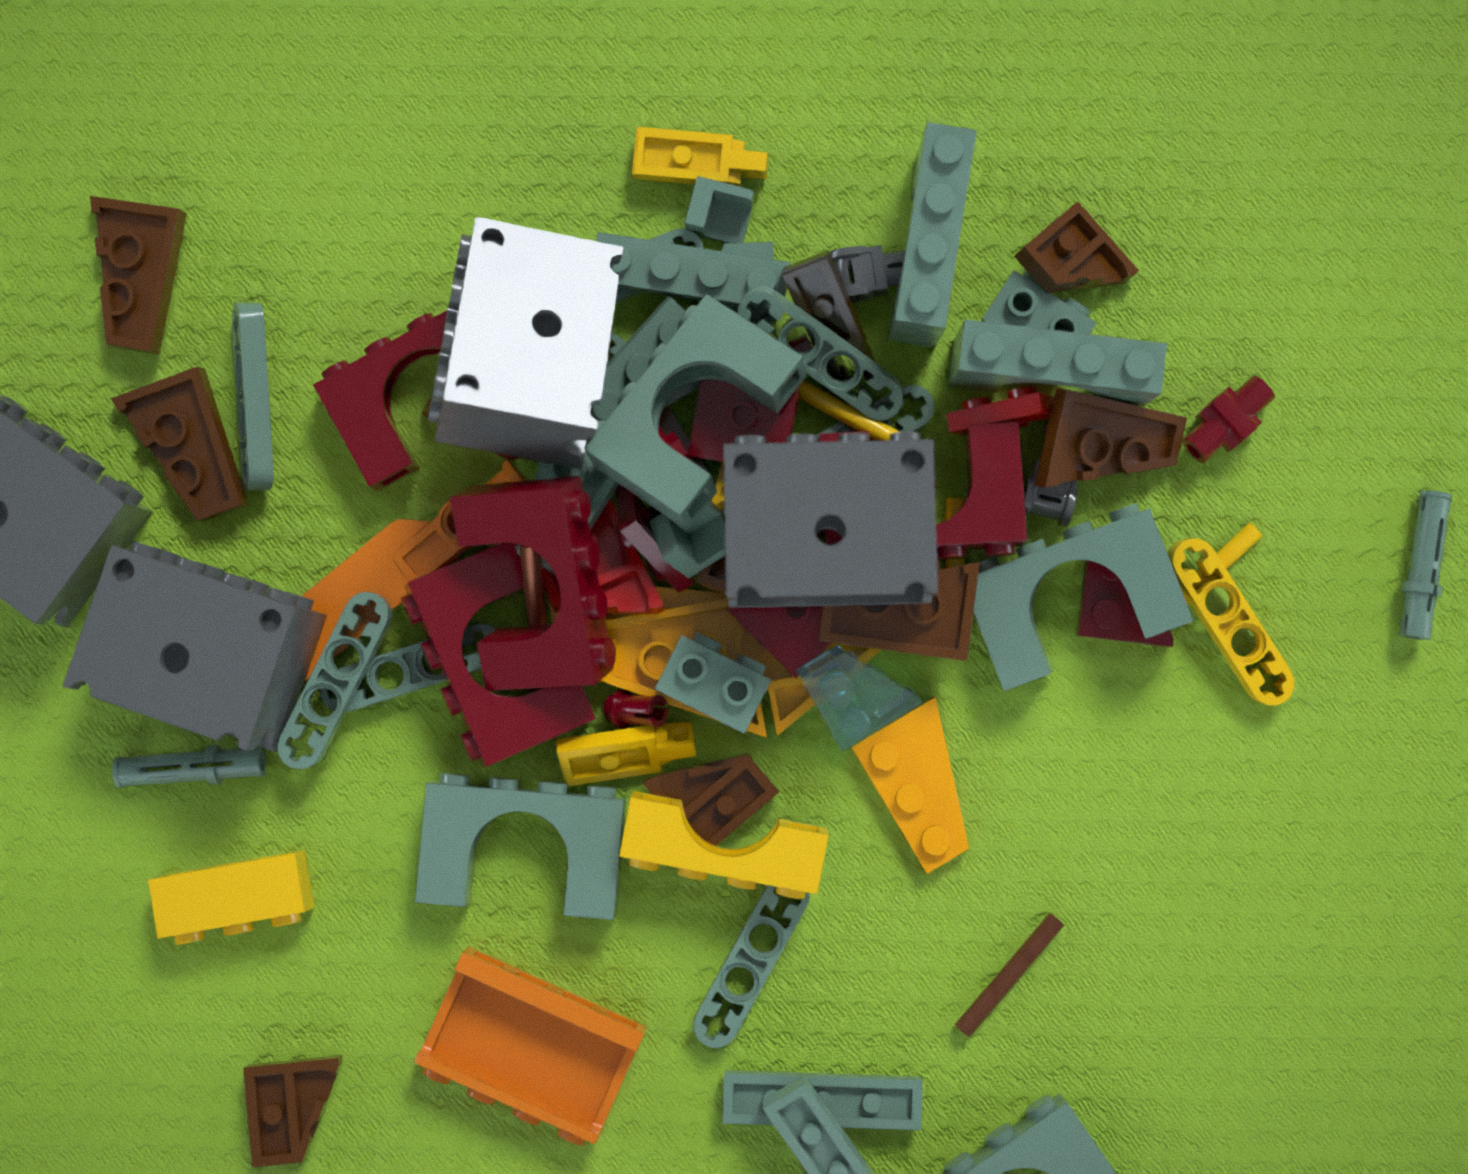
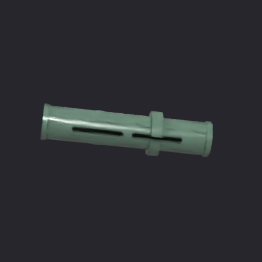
M1430 490L1420 491L1418 515L1414 530L1410 568L1407 581H1403L1401 592L1405 593L1403 615L1398 633L1401 637L1431 640L1436 599L1442 596L1443 587L1439 585L1448 514L1453 496L1449 493Z
M219 745L207 746L205 751L115 757L112 766L113 780L117 788H123L133 785L169 784L207 780L210 785L221 784L223 779L264 777L266 774V754L262 746H255L253 751H246L241 748L221 750ZM233 762L229 766L198 768L199 764ZM182 766L181 769L148 772L149 768Z

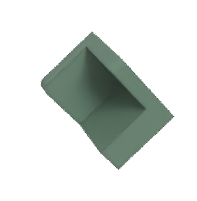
M697 176L685 220L686 229L693 231L699 237L722 243H743L754 204V191Z
M711 501L688 530H685L662 513L649 521L662 559L688 579L726 555L725 516L723 510Z

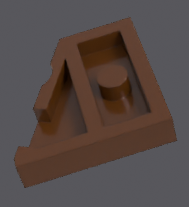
M1078 201L1014 256L1046 293L1125 284L1139 272L1137 267Z
M748 753L651 776L643 782V785L653 795L682 800L685 816L692 829L706 842L715 846L779 793L776 786Z
M342 1055L248 1064L243 1068L252 1168L302 1163L304 1161L342 1065Z

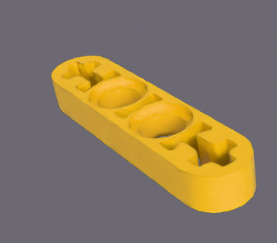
M1184 538L1176 541L1170 547L1168 556L1181 590L1247 694L1254 701L1265 705H1279L1286 702L1294 690L1295 679L1214 549L1208 542L1201 539ZM1185 549L1190 552L1200 551L1202 557L1196 561L1198 568L1203 575H1211L1214 572L1216 578L1204 581L1194 589L1193 583L1202 580L1194 569H1182L1181 563L1186 560L1183 551ZM1216 587L1223 588L1229 596V606L1220 615L1211 614L1205 605L1207 593ZM1242 628L1249 629L1255 637L1254 649L1245 656L1237 655L1231 646V639L1234 633ZM1265 654L1268 656L1267 660L1260 661ZM1259 661L1267 674L1278 675L1279 679L1274 683L1277 691L1274 694L1264 690L1260 691L1259 687L1265 683L1262 674L1258 669L1252 667L1246 671L1245 666Z

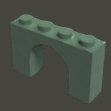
M930 122L926 123L917 153L910 200H913L912 213L901 275L894 296L888 341L935 348L945 330L977 130Z
M706 294L697 306L692 305L684 312L678 323V330L667 344H660L654 350L648 361V369L637 382L629 383L624 388L618 398V407L606 421L601 420L597 423L594 437H588L587 446L584 449L594 467L676 524L688 530L717 493V489L709 473L669 447L660 438L659 421L666 403L677 391L691 383L702 380H718L734 385L778 414L807 376L803 357Z
M964 320L953 340L948 388L996 393L1004 384L1045 383L1092 391L1093 396L1144 407L1162 393L1167 344Z
M1137 503L1109 513L1112 523L1094 530L1090 521L1062 531L1065 541L1046 547L1044 540L1041 539L1015 549L1018 559L1000 565L997 557L980 562L973 612L1004 691L1053 672L1034 621L1033 599L1036 589L1044 576L1064 562L1088 560L1099 563L1114 572L1127 590L1145 639L1193 622L1189 607L1150 508L1140 512Z
M440 773V782L432 781L426 783L416 903L462 907L468 905L472 897L476 847L482 832L498 816L508 812L523 811L539 815L548 820L559 831L565 842L568 852V873L564 916L609 920L615 918L621 868V857L619 855L624 834L627 798L616 797V788L587 786L586 794L567 793L568 784L539 781L537 790L518 789V779L489 777V786L469 784L470 775Z
M1060 1093L1054 1098H1051L1050 1095L1039 1098L1025 1110L1027 1117L1012 1127L1009 1123L999 1126L985 1138L987 1145L972 1155L969 1152L959 1154L944 1167L945 1174H1002L1017 1168H1033L1048 1174H1116Z

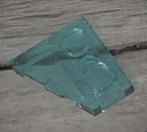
M836 645L796 669L833 739L842 752L923 704L913 689L908 686L903 687L890 679L885 672L871 664H865L855 654L840 645Z

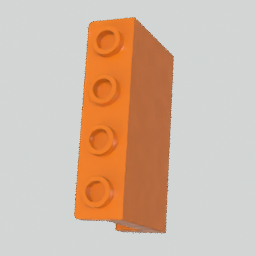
M472 947L466 948L459 958L454 970L456 973L427 1038L416 1055L414 1063L424 1067L422 1074L436 1082L449 1084L450 1080H453L468 1087L467 1094L480 1102L493 1105L495 1100L513 1107L512 1114L524 1122L539 1125L540 1121H544L559 1128L557 1134L573 1144L583 1146L585 1141L596 1144L647 1026Z

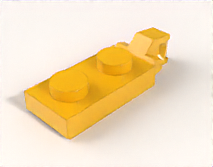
M637 127L632 177L638 180L695 185L697 176L741 186V178L766 179L768 153L744 150L745 141L734 140L733 135Z
M691 722L667 723L661 727L645 725L556 739L557 755L564 782L568 784V787L662 772L661 766L672 762V760L696 756L695 738Z

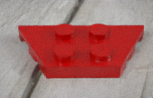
M610 499L590 530L591 540L596 542L599 550L597 575L600 589L605 592L607 597V613L659 614L664 611V604L637 550L628 549L620 539L616 530V526L619 524L618 512ZM542 568L544 590L555 613H558L561 602L558 580L555 574Z

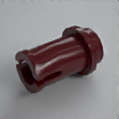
M622 689L607 697L604 703V715L608 722L619 729L628 728L631 724L661 727L668 718L669 708H653L654 705L664 706L668 704L667 700L661 695H633L630 691Z

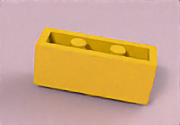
M305 850L168 874L148 880L157 938L174 936L175 945L205 939L204 930L222 927L224 936L254 930L252 922L270 918L272 927L298 923L302 921L301 913L315 908Z

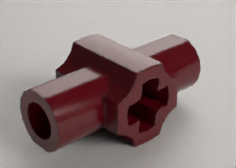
M1258 376L1250 377L1235 392L1230 387H1227L1195 416L1200 424L1182 440L1184 448L1200 463H1205L1222 447L1227 452L1233 450L1262 423L1257 415L1275 399L1273 390Z

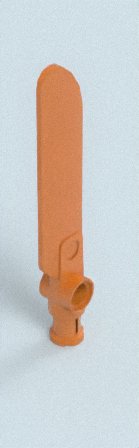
M507 459L502 463L503 469L485 484L527 480L513 463ZM450 501L445 503L440 509L439 515L432 521L398 519L390 523L302 595V597L314 600L311 610L327 615L304 683L309 680L346 604L353 596L362 592L380 594L388 600L393 611L402 604L401 597L408 595L405 589L407 582L450 565L472 547L458 546ZM372 601L369 606L360 605L357 613L363 617L358 631H352L347 627L344 635L360 638L369 622L378 623L381 616L375 612L377 603ZM343 644L338 647L333 658L335 659L351 645Z

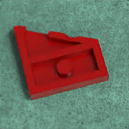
M1023 387L1008 391V399L991 403V398L989 397L962 402L963 410L946 413L949 433L965 436L968 425L1019 422V428H1026L1029 422L1050 418L1054 396L1037 392V387Z

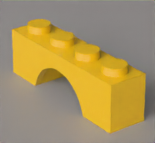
M633 791L630 797L619 857L629 858V865L638 869L656 871L659 868V864L679 868L678 875L690 879L707 880L708 874L728 877L727 884L733 887L754 890L757 883L775 886L776 893L781 896L805 899L806 893H818L829 834L825 827L778 819L770 832L758 842L743 848H722L706 842L695 833L685 816L682 800Z

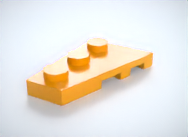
M936 697L929 699L851 746L927 874L969 849Z

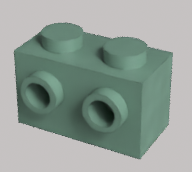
M1013 270L981 322L1090 334L1096 325L1095 321L1088 318L1090 312L1082 304L1071 298H1065L1062 301L1051 293H1046L1028 272L1025 271L1021 275Z
M695 632L692 640L681 635L655 689L745 734L771 682V679L763 676L766 666L743 654H739L736 662L719 654L718 652L722 644L701 633Z

